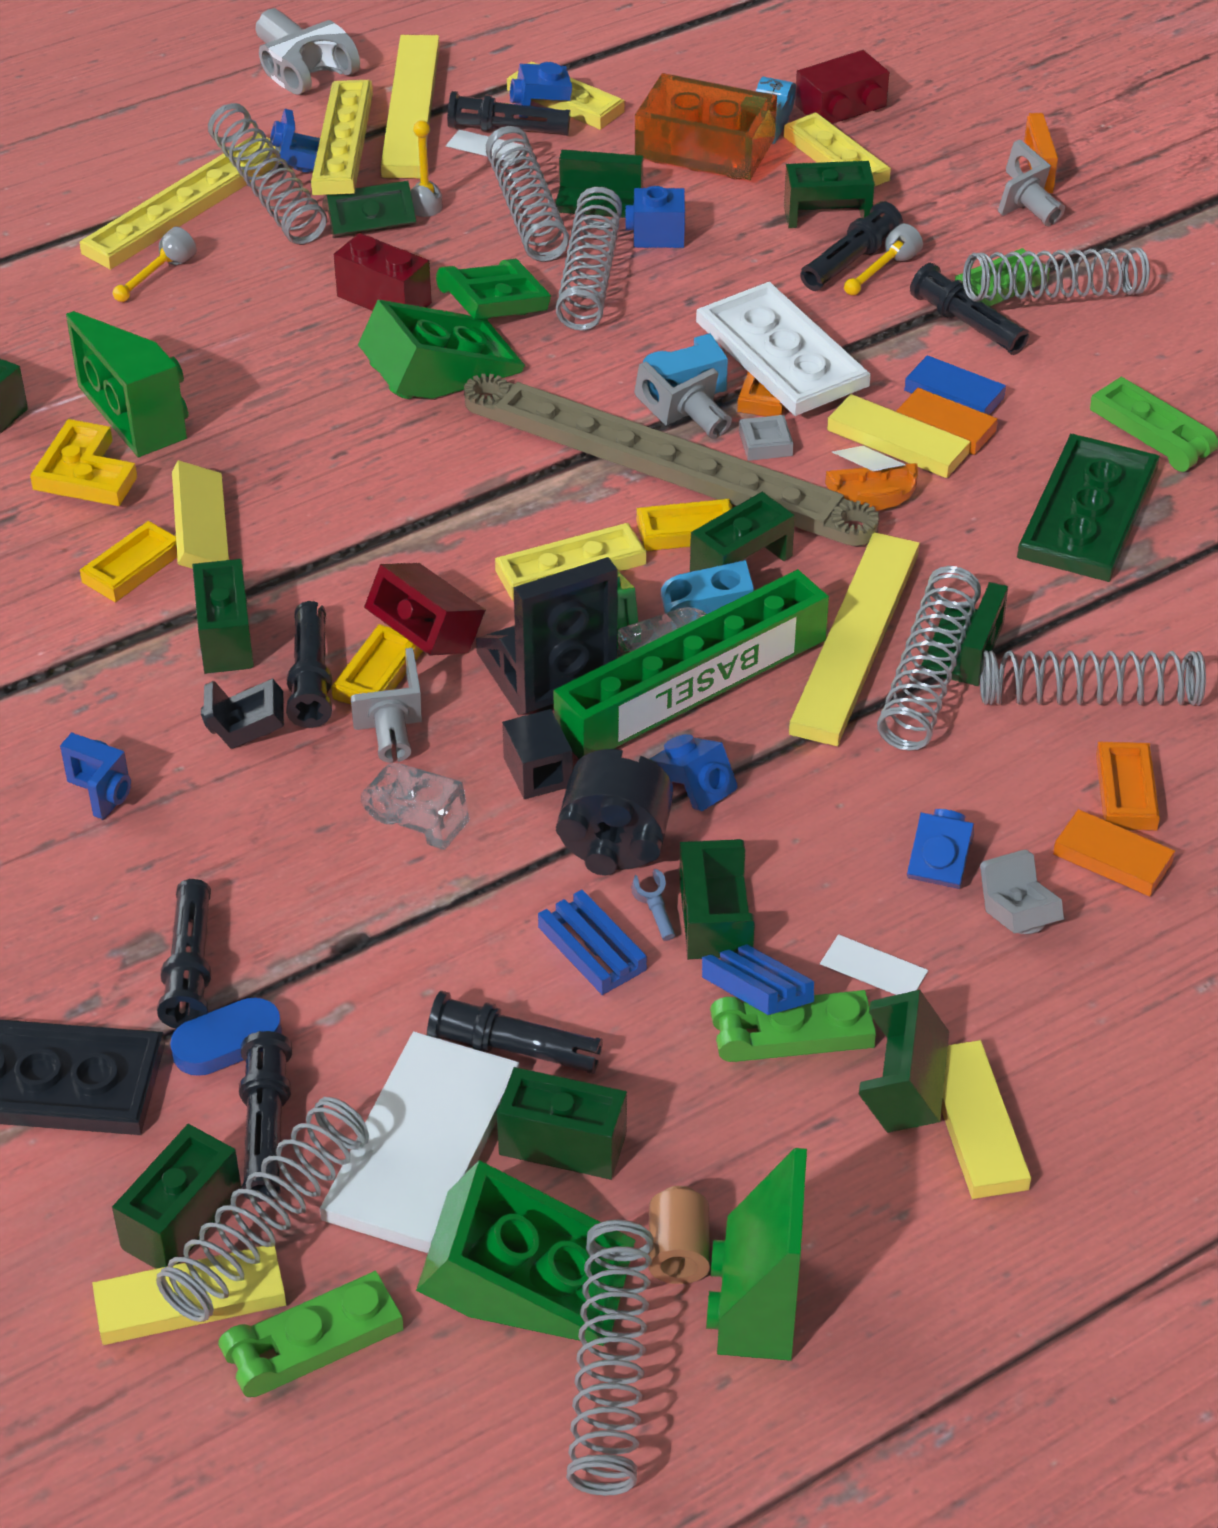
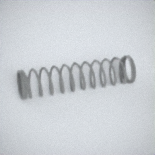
M230 103L217 109L208 123L210 136L215 140L218 147L222 148L225 156L237 168L240 176L252 188L255 196L267 208L268 213L274 218L277 225L282 228L288 240L294 244H305L316 239L323 232L327 223V215L322 207L318 205L315 199L311 198L309 190L303 188L302 181L296 178L292 169L288 168L286 160L282 159L279 151L273 148L272 142L266 139L264 132L258 129L256 121L251 119L249 112L244 106ZM231 109H235V110H232V111L228 112L227 114H225V115L220 119V121H219L218 124L216 125L215 132H214V131H213V126H214V123H215L216 119H217L222 113H224L225 111L231 110ZM236 112L244 114V119L236 121L227 129L223 137H218L219 127L225 118ZM243 122L242 127L236 133L227 137L233 127ZM251 123H252L253 126L255 127V128L248 129ZM254 132L252 139L248 143L234 148L240 137L246 133ZM260 133L262 138L255 139L257 134ZM262 141L260 147L253 154L241 158L246 148L255 142ZM232 142L231 147H226L225 143ZM265 142L268 143L270 148L262 149ZM241 150L238 157L233 156V151ZM269 151L266 159L260 164L249 167V164L257 155ZM274 152L277 158L270 159L272 153ZM248 160L245 167L240 166V161ZM272 161H277L270 172L256 177L263 166ZM279 163H283L284 168L277 169ZM257 169L253 177L248 176L247 171ZM284 171L282 177L277 182L264 187L266 181L273 174ZM287 172H289L292 178L284 179ZM264 179L260 187L255 186V180ZM292 181L283 193L272 196L275 189L282 183ZM297 182L300 188L292 189L294 183ZM272 188L268 197L263 196L262 190ZM299 191L297 197L292 202L279 207L286 196L292 192ZM302 192H305L307 198H302L298 200ZM280 198L276 206H270V200ZM307 201L304 206L299 207L298 209L293 211L290 216H287L289 211L295 205H297L300 202ZM288 207L283 217L278 216V210ZM315 210L307 222L300 226L290 227L297 216L303 212ZM320 212L321 222L313 233L303 237H296L290 234V230L300 229L308 225L315 218L316 214Z
M514 126L501 127L488 137L486 154L492 164V169L495 172L527 255L536 261H552L566 251L569 244V234L560 217L556 203L552 198L526 133ZM516 133L524 138L506 140L496 148L492 156L494 143L504 134ZM512 142L525 144L524 148L510 149L503 153L498 160L496 159L497 153L506 144ZM522 151L518 157L510 161H502L508 154ZM522 160H527L520 167H517L515 169H507L508 166H513L521 162ZM530 169L529 172L521 177L511 178L519 170ZM504 172H510L507 177L503 176ZM534 178L525 186L514 187L523 179ZM537 180L540 181V184H534V183H535ZM508 181H514L511 186L507 185ZM537 187V189L529 195L518 196L521 192L528 188ZM541 189L544 190V193H538V192H539ZM512 190H518L515 195L511 194ZM541 197L533 204L523 205L530 198ZM545 198L548 199V202H547V203H544V202H542V201H543ZM516 199H522L519 204L515 203ZM545 206L540 212L527 214L528 211L535 207ZM549 207L552 209L551 212H545ZM519 209H526L523 213H519ZM549 216L537 224H530L538 217ZM523 218H530L526 223L522 222ZM552 226L542 233H534L542 227ZM556 227L560 229L552 240L542 243L530 241V237L546 235ZM562 232L564 234L561 245L550 252H538L529 247V244L533 246H546L555 242Z
M605 187L586 189L577 200V209L573 220L559 298L556 303V315L559 321L573 330L585 331L592 329L600 323L603 317L604 300L606 299L610 269L616 247L617 230L622 214V202L619 196ZM593 193H604L606 195H609L611 198L605 196H591L588 198L585 197ZM603 199L613 204L617 213L601 205H591L583 209L582 206L588 201ZM591 209H602L609 212L613 218L609 220L600 215L586 216L584 212ZM592 219H601L604 220V222L594 221ZM584 221L587 225L582 227L581 223ZM586 229H600L606 232L607 235H593L586 231ZM582 231L586 235L580 236L579 233ZM610 237L611 241L608 242L605 238ZM595 238L601 240L605 244L593 245L586 242L584 239ZM581 241V243L584 245L578 246L577 243ZM608 247L609 251L606 252L603 248ZM593 248L601 251L603 254L592 255L582 249ZM579 251L583 255L576 256L575 253ZM606 257L607 261L604 262L601 258ZM591 258L599 261L601 264L591 265L580 259ZM577 261L581 265L575 267L573 263ZM604 267L605 271L602 272L599 268ZM578 269H591L599 274L589 275ZM575 271L579 275L573 277L571 273ZM602 277V278H603V281L600 282V281L597 280L596 278ZM577 279H588L597 284L586 285L577 281ZM573 281L575 284L579 286L571 287L569 283ZM600 287L601 291L598 292L594 288ZM577 295L581 298L591 299L596 304L580 305L574 302L570 296ZM566 299L570 304L578 308L592 309L598 307V311L588 316L577 315L566 307L564 300ZM561 306L569 315L575 318H597L591 323L584 325L575 324L563 316Z
M1132 247L1128 250L1119 248L1114 252L1107 248L1099 252L1094 249H1088L1083 253L1080 250L1074 249L1069 251L1068 254L1062 250H1057L1053 254L1043 250L1038 252L1037 255L1031 251H1026L1022 255L1012 251L1007 253L1006 256L995 252L990 257L985 253H972L967 258L963 269L964 289L972 301H981L984 298L991 301L997 293V288L998 293L1004 300L1009 299L1013 289L1017 298L1021 300L1025 298L1028 290L1033 298L1038 299L1041 297L1044 288L1050 298L1056 297L1059 290L1068 298L1072 296L1075 288L1082 297L1089 293L1090 288L1098 297L1104 293L1105 289L1108 290L1110 295L1115 296L1121 288L1127 295H1139L1147 287L1150 278L1148 257L1142 248ZM1135 252L1140 256L1143 270L1142 280L1137 290L1135 289L1138 282V269L1132 256ZM1089 253L1096 255L1091 267L1085 256ZM1110 253L1111 256L1105 265L1101 254ZM1117 253H1126L1122 263H1120L1116 255ZM1058 254L1065 256L1060 269L1054 257ZM1027 255L1034 257L1029 272L1023 259ZM1042 255L1049 256L1045 270L1039 259V256ZM1070 255H1080L1076 267L1074 266V263ZM996 256L1003 259L998 268V274L992 258ZM1011 256L1019 258L1015 264L1014 271H1012V267L1007 259ZM1113 257L1119 271V282L1116 291H1111L1108 281L1109 267ZM977 258L982 267L981 291L978 296L974 294L971 286V268ZM1082 258L1086 263L1088 271V284L1084 293L1080 291L1078 284V271ZM1098 258L1103 269V286L1100 292L1095 290L1093 283V272ZM1067 259L1071 266L1073 281L1069 293H1066L1063 287V270ZM1130 259L1134 269L1133 287L1130 284L1128 274ZM1051 260L1055 265L1057 273V285L1053 294L1049 292L1047 284V274ZM1020 261L1024 267L1026 281L1025 291L1022 295L1018 293L1016 285ZM1036 261L1041 272V288L1037 295L1032 287V272ZM989 263L994 275V288L991 296L987 294L991 278ZM1004 263L1008 267L1010 277L1009 292L1006 296L1002 293L1001 273Z
M940 567L930 575L928 585L925 588V595L920 602V609L911 627V635L906 641V648L901 655V662L896 669V676L891 683V690L886 697V705L882 709L877 721V730L880 736L888 744L898 749L908 751L919 750L927 746L933 736V727L937 723L936 714L942 709L941 700L947 694L946 686L952 680L951 672L956 667V658L961 653V644L966 638L965 631L970 626V617L975 612V604L981 594V586L978 579L971 572L961 567ZM944 573H955V574H959V575H954V574L941 575V574H944ZM958 578L971 585L975 595L971 599L964 592L954 588L941 587L935 589L934 583L940 579ZM952 591L962 595L967 601H949L937 592ZM930 596H932L936 601L931 602ZM942 604L948 608L958 609L964 616L951 617L938 611L934 605ZM930 607L936 614L926 615L925 609ZM970 607V611L967 614L964 608ZM930 619H946L957 625L959 629H942L933 624ZM925 620L933 628L922 629L920 623ZM965 620V625L962 626L957 621ZM931 631L945 634L954 643L943 644L936 642L924 632ZM961 633V637L959 640H957V638L952 635ZM921 634L929 642L917 643L915 637ZM920 646L938 647L947 652L949 657L930 655ZM916 647L925 656H912L911 650ZM946 647H956V652L953 654ZM925 659L936 662L944 668V671L926 669L918 664L916 660ZM951 660V666L948 668V666L941 661ZM911 661L921 670H908L905 664ZM920 673L931 676L940 684L929 685L922 683L911 674ZM947 674V679L943 682V680L936 675ZM907 675L916 684H903L901 678ZM906 688L923 689L931 693L935 698L924 699L917 697ZM942 688V693L938 696L931 689ZM902 689L912 698L898 699L896 692ZM901 702L920 704L930 712H917L905 707ZM937 702V707L933 710L926 703ZM896 703L900 706L891 708V706ZM895 715L910 716L917 719L924 727L907 725ZM891 716L898 724L907 729L926 731V737L918 742L901 739L888 728L885 718ZM932 716V722L930 723L926 717Z
M985 650L983 652L980 691L982 702L985 705L988 703L992 705L995 697L998 705L1002 703L1003 676L1009 655L1014 666L1017 703L1019 705L1022 703L1023 676L1028 656H1031L1034 664L1037 703L1039 705L1042 703L1043 677L1049 656L1052 657L1057 681V703L1059 705L1062 704L1063 677L1069 656H1072L1075 666L1077 703L1079 705L1083 703V677L1089 656H1092L1095 664L1098 683L1097 703L1099 705L1103 703V677L1109 656L1113 657L1118 679L1117 703L1119 705L1123 703V678L1129 656L1133 657L1138 676L1137 702L1139 705H1142L1144 701L1143 678L1149 656H1153L1157 668V701L1159 705L1164 703L1163 678L1170 656H1173L1178 671V704L1182 705L1184 703L1185 668L1186 694L1189 703L1193 706L1195 704L1199 706L1205 695L1206 667L1204 657L1200 651H1189L1184 657L1182 664L1174 651H1169L1165 655L1162 664H1160L1158 656L1153 651H1149L1144 656L1141 665L1137 655L1133 651H1129L1124 656L1121 667L1118 657L1113 651L1106 653L1101 667L1093 651H1088L1085 654L1081 666L1073 651H1068L1064 655L1060 667L1056 655L1052 651H1048L1042 659L1040 669L1035 654L1032 651H1027L1023 656L1020 670L1016 656L1011 650L1007 651L1003 656L1000 670L995 653L992 650L989 652Z
M321 1098L315 1104V1108L308 1111L306 1124H298L293 1127L291 1133L292 1140H283L278 1143L276 1149L277 1156L265 1158L261 1165L262 1172H254L248 1176L246 1181L247 1189L234 1191L230 1200L231 1206H222L217 1209L215 1214L216 1223H206L201 1226L199 1232L200 1240H190L185 1243L184 1257H174L169 1260L168 1267L161 1269V1272L157 1273L156 1283L164 1299L176 1311L193 1321L204 1322L209 1319V1316L213 1315L214 1310L211 1298L207 1292L220 1299L228 1298V1288L218 1274L201 1262L189 1258V1249L195 1244L202 1246L208 1259L223 1275L234 1281L244 1280V1271L236 1259L223 1248L205 1241V1232L210 1227H217L222 1240L237 1257L250 1264L260 1263V1254L252 1242L234 1228L220 1223L221 1214L226 1210H232L238 1224L254 1241L265 1247L275 1246V1236L265 1222L248 1210L236 1206L235 1202L239 1195L247 1193L253 1207L270 1225L280 1230L290 1229L291 1222L287 1213L270 1197L252 1190V1180L257 1177H263L267 1189L283 1207L291 1212L302 1214L306 1211V1204L297 1190L310 1197L320 1196V1185L312 1174L326 1181L335 1180V1169L328 1158L341 1165L349 1164L350 1154L348 1149L359 1150L368 1143L369 1132L367 1125L351 1106L337 1098ZM324 1105L330 1106V1107H332V1108L338 1110L339 1112H337V1111H335V1110H332V1109H329V1108H324L323 1106H324ZM324 1112L343 1120L354 1130L360 1141H354L336 1130L328 1121ZM314 1114L319 1126L310 1122ZM302 1128H307L313 1143L318 1149L308 1143L296 1140L297 1132ZM312 1129L321 1132L333 1140L343 1151L345 1159H338L327 1151L316 1138ZM292 1144L297 1157L305 1167L292 1159L281 1156L283 1147ZM298 1146L304 1147L319 1157L329 1168L331 1175L327 1176L316 1170L306 1160ZM278 1160L282 1173L294 1187L278 1176L266 1173L268 1163ZM283 1162L297 1168L313 1183L316 1192H311L301 1186L291 1176ZM269 1179L274 1180L290 1191L299 1201L301 1208H295L287 1203L276 1192ZM254 1196L259 1197L275 1208L283 1217L286 1225H281L271 1219L256 1202ZM239 1213L257 1223L267 1233L271 1241H264L252 1232ZM224 1230L245 1243L252 1251L255 1259L249 1258L240 1252L226 1236ZM209 1248L220 1253L237 1269L239 1276L233 1275L215 1259ZM185 1262L193 1277L178 1268H173L174 1264ZM193 1265L211 1276L224 1293L217 1292L200 1277ZM165 1276L169 1277V1280H170V1282H171V1284H172V1286H173L175 1292L172 1290V1288H171L170 1285L168 1284V1282H167ZM176 1281L189 1289L198 1299L203 1309L195 1305L183 1293Z
M618 1219L598 1223L587 1234L586 1250L590 1258L585 1262L584 1271L588 1280L583 1284L582 1290L587 1301L582 1305L580 1312L585 1324L579 1329L578 1335L583 1347L577 1352L576 1358L581 1370L575 1375L574 1381L579 1393L573 1398L572 1404L578 1416L571 1422L570 1428L576 1440L569 1446L568 1454L573 1462L567 1466L566 1475L569 1483L578 1490L603 1496L625 1493L633 1488L637 1482L638 1466L631 1459L612 1454L630 1453L639 1447V1442L633 1435L621 1431L636 1427L640 1424L641 1418L634 1411L622 1407L633 1406L640 1402L643 1397L637 1388L627 1384L634 1383L644 1376V1371L641 1367L630 1361L640 1358L646 1352V1348L639 1341L632 1338L639 1337L645 1333L648 1327L643 1320L635 1317V1315H640L649 1307L647 1300L636 1293H641L650 1287L651 1281L647 1276L638 1271H643L651 1265L652 1259L648 1253L652 1251L654 1240L651 1232L642 1225ZM618 1230L640 1235L646 1240L647 1244L638 1249L632 1247L606 1248L596 1243L595 1239L603 1233ZM598 1257L614 1261H633L644 1257L646 1263L637 1267H621L609 1264ZM595 1260L599 1265L610 1270L592 1275L590 1271L591 1263ZM612 1274H627L643 1279L644 1286L634 1289H621L608 1286L597 1279ZM593 1282L598 1287L609 1292L600 1293L591 1298L588 1293L589 1285ZM607 1297H629L641 1301L643 1306L638 1310L619 1311L606 1308L595 1301ZM590 1304L596 1309L607 1313L591 1320L586 1315ZM608 1319H624L640 1324L641 1330L632 1333H616L595 1326L594 1323ZM590 1327L594 1331L608 1337L598 1338L587 1343L585 1330ZM606 1342H623L637 1346L640 1350L637 1354L623 1356L604 1353L592 1346ZM588 1349L591 1353L606 1360L596 1361L585 1366L583 1354ZM605 1365H620L637 1370L638 1375L631 1378H612L600 1375L590 1369ZM586 1372L591 1377L608 1383L596 1384L583 1389L581 1377ZM600 1389H622L635 1393L637 1396L636 1399L630 1401H610L589 1394V1392ZM584 1395L589 1400L606 1406L589 1409L582 1413L579 1408V1400ZM602 1412H616L634 1417L635 1420L630 1424L616 1425L598 1422L587 1416ZM583 1419L591 1425L607 1430L590 1432L579 1436L577 1424ZM600 1436H614L633 1442V1445L626 1448H607L586 1440ZM581 1443L590 1449L611 1455H587L576 1458L575 1447ZM591 1467L611 1468L621 1472H606ZM582 1469L593 1475L606 1478H623L628 1476L630 1478L619 1483H595L579 1478L574 1472Z

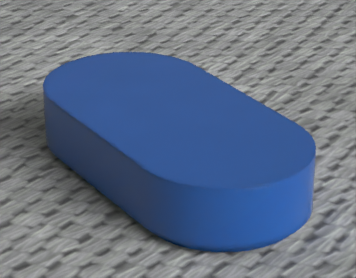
M247 998L187 1021L180 1025L171 1037L170 1044L173 1061L184 1073L196 1076L207 1075L243 1061L244 1059L241 1057V1043L245 1037L259 1031L282 1033L279 1011L268 1000Z

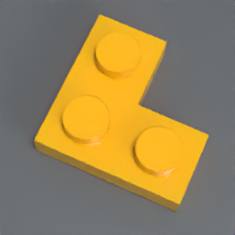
M68 419L31 473L30 478L32 488L36 491L120 506L137 479L136 465L132 462L103 457L113 442L110 426Z

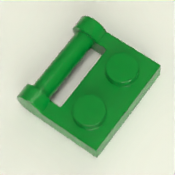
M516 258L502 260L499 265L458 269L455 266L440 267L436 274L439 290L443 293L450 292L474 320H488L492 317L514 314L526 315L530 312L548 310L551 299L549 292Z

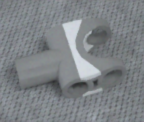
M273 8L263 12L256 22V34L266 43L259 47V58L264 71L277 84L293 94L298 95L311 89L312 80L310 73L329 70L339 74L350 75L358 72L360 69V58L355 43L342 28L331 20L303 29L284 13Z

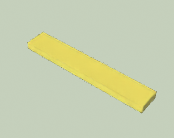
M400 35L381 160V177L420 179L418 136L415 135L413 127L420 120L426 121L428 124L430 123L440 48L439 35Z
M347 80L332 82L311 179L312 195L355 193L373 96L372 81Z
M260 133L257 134L255 139L262 138ZM253 136L241 142L234 148L241 147L244 144L248 143ZM262 141L255 142L246 148L241 158L253 154L260 147ZM265 142L262 149L270 148L268 143ZM241 150L233 151V156L238 157ZM269 151L257 155L251 161L249 167L260 164L266 159ZM274 152L272 153L270 159L277 158ZM223 153L79 242L81 254L111 270L161 239L171 228L182 226L243 188L247 183L240 176L237 168L232 165L229 158ZM248 160L240 161V166L245 167ZM272 161L263 166L256 177L272 170L277 161ZM257 169L247 171L248 176L253 177Z
M876 532L872 534L790 720L789 735L838 747L918 557L919 542Z

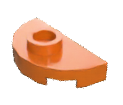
M918 463L878 471H871L867 468L826 471L825 485L829 490L843 494L844 499L853 502L861 501V505H864L866 502L869 504V508L873 506L875 511H880L898 506L911 497L917 487Z

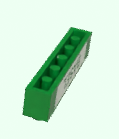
M797 569L555 689L554 715L572 752L580 759L594 751L614 749L825 641L829 596Z

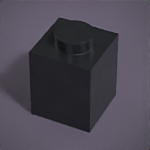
M549 709L503 721L504 760L523 799L566 789L569 777L573 772L572 749L552 710Z

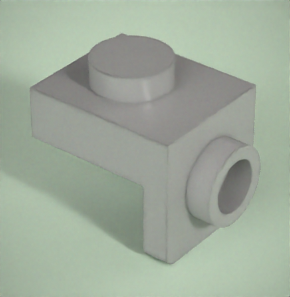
M1024 849L981 863L985 910L1014 934L1036 933L1041 931L1044 925L1064 919L1062 899L1037 882L1034 855L1030 851Z

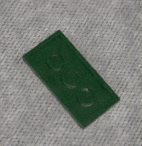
M1070 433L1018 545L1017 558L1110 582L1158 469L1160 456Z

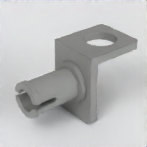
M1020 139L1013 143L1007 162L1006 172L1013 179L1006 183L998 212L1004 216L1025 206L1045 226L1049 227L1051 223L1054 225L1062 217L1065 206L1044 189L1051 165ZM1021 156L1027 158L1032 170L1026 173L1022 172L1019 165Z
M645 361L639 364L634 393L665 426L685 416H690L711 439H715L717 434L719 436L723 435L732 422V418L713 401L719 375L714 368L673 388L648 362ZM648 380L655 385L659 394V402L651 396L647 386Z
M413 648L405 649L408 688L351 696L354 729L375 728L378 756L382 761L393 763L392 744L396 746L398 762L407 759L411 755L406 724L422 722L421 692Z

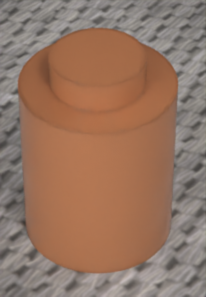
M669 1187L656 1194L649 1203V1231L654 1238L652 1251L649 1252V1256L652 1259L649 1271L655 1278L666 1283H693L705 1277L710 1269L709 1203L702 1194L689 1187Z

